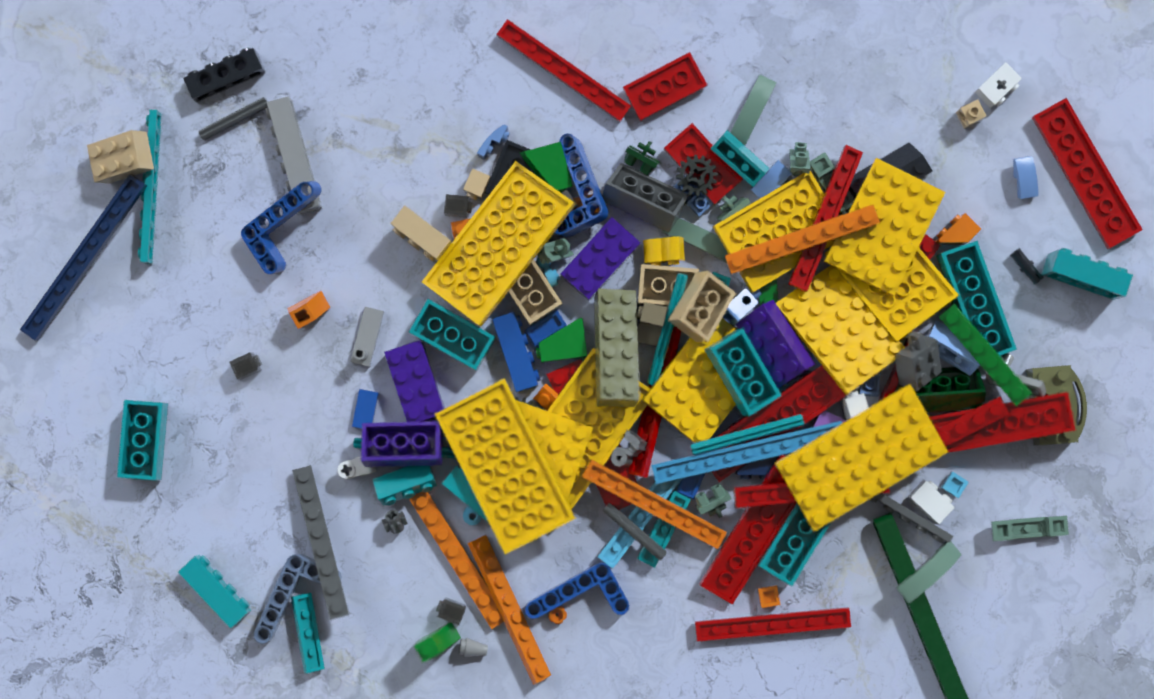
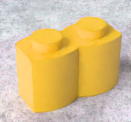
M683 237L643 240L644 263L662 266L661 263L668 262V265H679V261L685 260Z

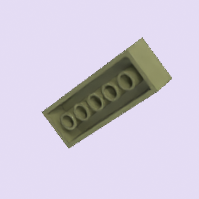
M598 288L594 296L596 406L635 407L639 402L636 290Z

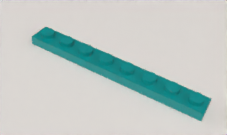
M150 109L149 115L146 116V125L148 126L147 136L154 169L144 172L142 175L143 183L147 187L141 194V200L144 204L143 209L140 211L142 228L139 230V239L141 240V247L138 248V258L144 264H153L162 113L158 110Z

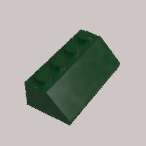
M956 367L941 368L942 372L921 389L915 391L926 412L975 409L984 404L986 389L978 368L971 376Z

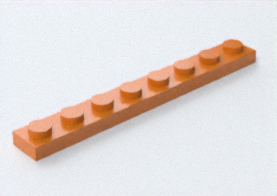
M870 205L725 255L732 275L879 224L880 221L874 205Z
M592 459L582 475L583 478L716 549L719 548L727 533Z
M428 492L417 493L409 499L490 628L493 629L504 621L481 574Z
M483 535L467 544L532 683L537 684L551 676V673L487 536Z

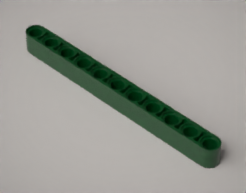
M888 513L873 519L872 522L899 585L908 576L913 575L916 570L893 515ZM925 592L910 603L904 599L944 698L969 699Z

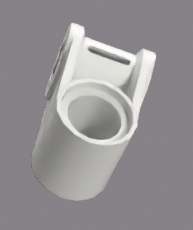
M361 456L342 462L338 466V474L344 479L377 472L376 467H365L361 462ZM345 465L352 468L348 476L342 472L345 469Z

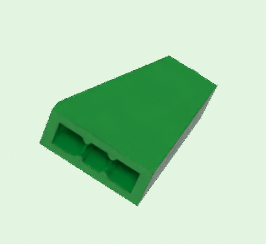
M561 142L520 152L521 157L533 172L560 193L573 186Z
M578 318L539 342V347L536 348L537 359H541V362L544 363L587 357L583 318Z
M450 621L419 639L414 644V647L424 663L450 647L461 636L453 622Z

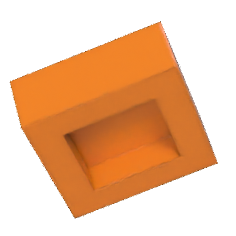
M545 384L533 399L548 411L559 394Z
M777 585L757 588L761 608L781 605Z

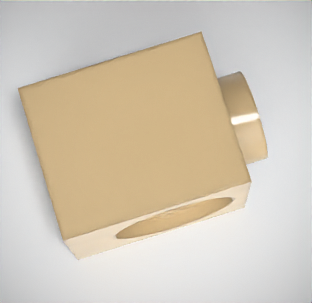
M975 100L956 111L964 129L980 122L986 117L979 100Z
M472 168L463 189L467 193L466 196L473 200H477V198L482 200L490 176Z

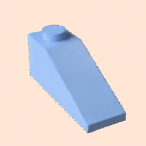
M936 320L928 329L925 336L937 339L941 359L970 376L980 366L978 361L947 326Z

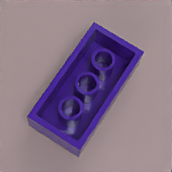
M611 217L560 273V276L584 298L590 301L598 288L600 289L639 247L641 242Z
M774 300L762 304L736 323L738 329L743 328L777 388L789 383L815 365V362Z
M422 340L384 352L407 422H423L435 418L436 413L445 409Z
M438 421L362 423L361 462L365 467L442 465L443 430Z

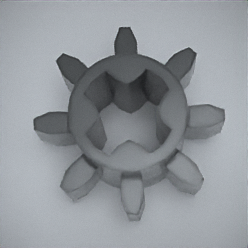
M396 510L387 512L385 519H382L386 532L391 531L393 534L402 532L404 525H407L404 513H399Z

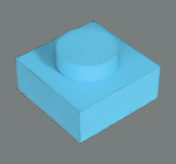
M951 471L941 488L959 498L969 482Z

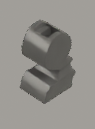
M630 430L625 432V440L630 443V447L626 449L616 447L612 453L611 460L615 466L629 467L633 462V456L638 457L641 452L645 451L647 442Z

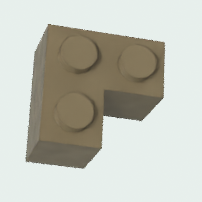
M644 302L643 306H639L637 319H640L639 326L637 327L638 343L657 347L667 307Z

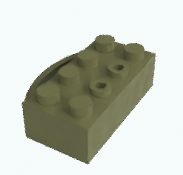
M1071 365L1026 369L1027 377L1044 382L1045 396L1068 392L1076 431L1033 438V445L1079 442L1078 439L1083 431L1087 416V401L1084 388L1078 376L1072 370ZM1073 382L1076 385L1081 402V413L1078 425L1076 421L1077 399L1073 389ZM1030 395L1029 399L1036 398L1037 396Z

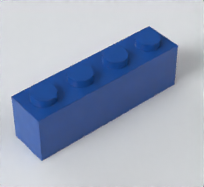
M515 312L493 318L492 320L516 392L539 386L537 381L541 379L538 370H533L531 364L535 362L532 352H527L525 346L529 344L526 334H522L520 327L523 326L520 315L516 316Z

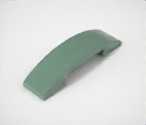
M759 75L731 131V134L744 145H746L777 83L763 75Z
M824 152L810 161V167L824 192H826L835 167ZM849 191L840 209V215L847 214L854 202V198Z
M678 218L670 233L665 230L662 232L670 237H683L685 243L727 263L725 255H728V252L719 237L701 227Z
M1067 516L1032 517L991 522L993 541L1069 535Z
M951 541L950 543L945 542L926 563L896 587L908 603L931 587L960 558L962 554Z

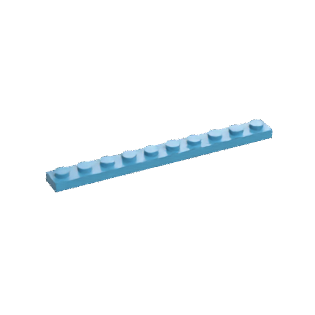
M842 421L652 465L656 484H661L782 454H789L842 424Z

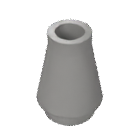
M469 638L461 639L458 654L463 655V657L486 656L488 645Z

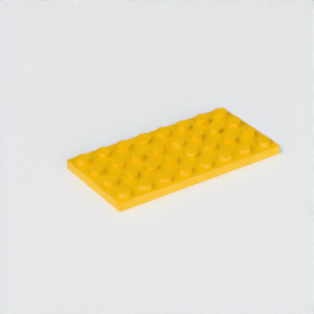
M515 161L426 275L422 283L481 327L576 204Z
M594 348L548 409V412L593 427L567 501L571 510L591 484V481L582 477L590 460L592 459L604 466L614 449L625 437L626 430H630L646 408L647 404L642 399L650 390V388L639 381V402L635 407L596 406V362Z
M505 379L435 414L505 554L576 519Z
M908 384L775 462V465L813 531H816L948 453L915 391Z

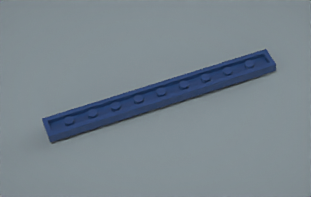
M132 174L128 175L20 328L27 336L34 341L40 339L146 189L147 185Z

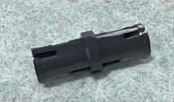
M1020 248L1010 254L1019 265V270L1024 272L1034 285L1044 278L1033 265L1034 262L1030 261Z

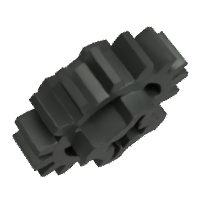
M696 154L692 160L688 156L686 158L687 163L681 161L682 168L677 167L676 171L680 173L675 177L680 179L677 185H683L682 192L688 190V196L695 193L696 197H699L700 192L705 196L707 194L706 189L710 191L713 189L710 184H716L717 182L713 179L718 175V173L713 172L716 166L709 165L710 159L707 162L704 161L705 156L698 159ZM696 164L703 165L704 168L698 167ZM688 167L689 175L684 177V171ZM694 172L696 174H701L699 180L697 178H691ZM709 174V181L705 185L704 177ZM689 184L696 185L697 188H693Z

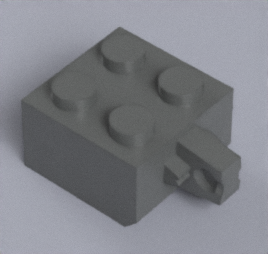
M915 331L908 335V346L895 355L899 385L905 387L910 384L913 390L918 391L942 372L938 341Z

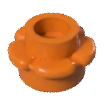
M560 605L549 611L548 618L555 624H561L567 618V612Z

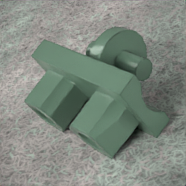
M795 142L794 149L789 150L790 172L794 176L810 173L809 150H806L807 143Z
M724 196L722 198L724 204L719 207L724 212L716 219L719 222L747 207L751 203L750 200L741 197L736 201L737 198L735 196H732L730 199Z
M566 238L546 243L541 252L538 253V257L542 264H549L569 258L574 254L570 250V243H568Z
M718 483L711 487L714 494L713 497L708 499L705 492L695 495L697 503L695 506L701 515L708 512L709 516L717 513L719 518L723 517L721 511L727 508L725 502L732 498L727 490Z

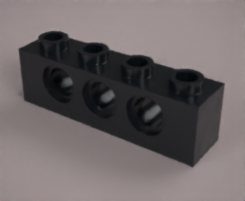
M248 47L242 49L235 56L229 55L224 57L219 63L207 64L205 69L191 71L183 79L191 98L197 103L266 72L257 51L254 48L250 49ZM245 62V67L242 70H238V64ZM228 70L227 76L220 77L221 71ZM210 77L209 84L203 85L204 78Z

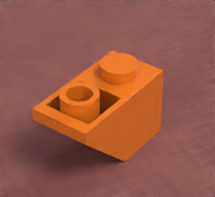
M966 213L961 216L957 214L950 221L952 225L948 229L944 227L936 235L938 237L936 242L939 245H964L981 228Z
M320 290L287 309L296 327L300 329L316 320L330 308V305Z

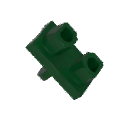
M648 141L647 145L639 142L637 147L642 149L643 152L632 145H629L625 151L627 154L624 163L633 167L637 159L643 161L644 163L639 171L646 175H649L658 166L660 161L647 154L649 153L654 156L656 153L655 150L650 148L652 145L650 141Z

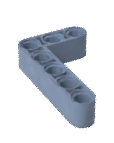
M300 553L293 554L287 559L255 629L254 638L258 643H267L273 639L301 576L321 584L319 575L315 576L310 573V567L312 565L316 566L314 559ZM294 557L299 558L301 561L299 568L294 567L292 564ZM286 575L292 577V585H287L284 582ZM278 593L284 595V603L277 601L276 596ZM270 611L276 613L277 619L275 621L269 619L268 614ZM261 629L268 631L269 636L267 639L261 637Z

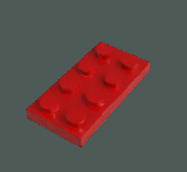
M688 52L623 86V90L639 120L642 121L706 88L708 84L693 56Z
M691 123L667 144L664 150L681 168L680 162L684 161L687 163L686 158L688 156L692 160L694 155L697 154L698 159L705 156L704 161L711 160L709 165L716 166L713 172L718 173V175L713 178L717 181L716 184H710L713 187L712 191L706 189V196L715 205L737 186L743 178L711 150L713 145ZM696 164L698 167L704 168L703 165ZM688 167L684 171L686 175H689ZM694 172L691 178H697L699 180L701 174H696ZM709 174L704 177L705 185L709 181Z

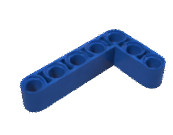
M566 133L561 136L559 142H561L567 166L583 206L571 211L554 232L563 238L572 237L604 221L608 216L607 206L580 140L572 134ZM573 140L572 146L568 147V143ZM580 157L579 162L574 164L575 159ZM586 174L585 180L581 181L582 175ZM593 190L592 197L588 198V193ZM600 207V212L594 215L595 210ZM583 216L582 222L578 224V218ZM566 224V229L561 232V227Z
M306 181L300 183L242 228V239L265 273H280L286 267L283 256L269 237V234L319 197L321 186L318 182ZM308 186L311 187V194L308 193ZM294 197H296V199H297V204H296V205L294 204V201H293ZM280 208L283 210L282 216L279 213ZM252 229L255 232L254 237L252 236ZM262 246L265 247V253L262 251ZM273 261L275 262V269L272 266Z
M599 562L530 600L525 607V612L528 617L536 619L598 584L616 614H626L629 610V602L610 567L605 562ZM598 567H606L607 574L605 576L597 575L596 570ZM582 576H588L590 583L583 586L580 584L579 579ZM609 583L616 585L617 589L614 593L606 591V586ZM564 586H572L573 593L565 595L562 591ZM550 594L554 595L557 599L556 603L552 605L548 604L545 600L546 596ZM617 601H624L626 607L623 610L616 609L615 604ZM536 604L540 610L538 613L532 614L529 611V606Z

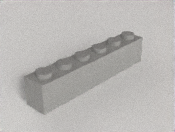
M287 96L267 102L268 108L265 111L268 119L272 120L273 126L270 128L273 137H276L278 144L275 146L278 155L282 156L283 159L281 168L283 173L287 174L288 181H286L288 192H290L302 182L315 180L292 99ZM308 186V193H309V194H311V187H310V186ZM294 197L293 201H294V204L296 205V204H297V199H296V197ZM317 197L298 213L304 214L321 209L320 198Z

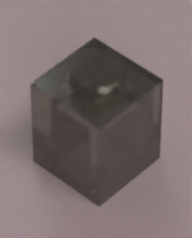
M446 194L445 216L468 218V213L472 214L473 202H470L468 196Z
M252 352L229 361L238 380L262 371L260 368L262 362L259 356Z
M446 597L444 601H439L436 609L439 612L437 617L460 625L467 605Z

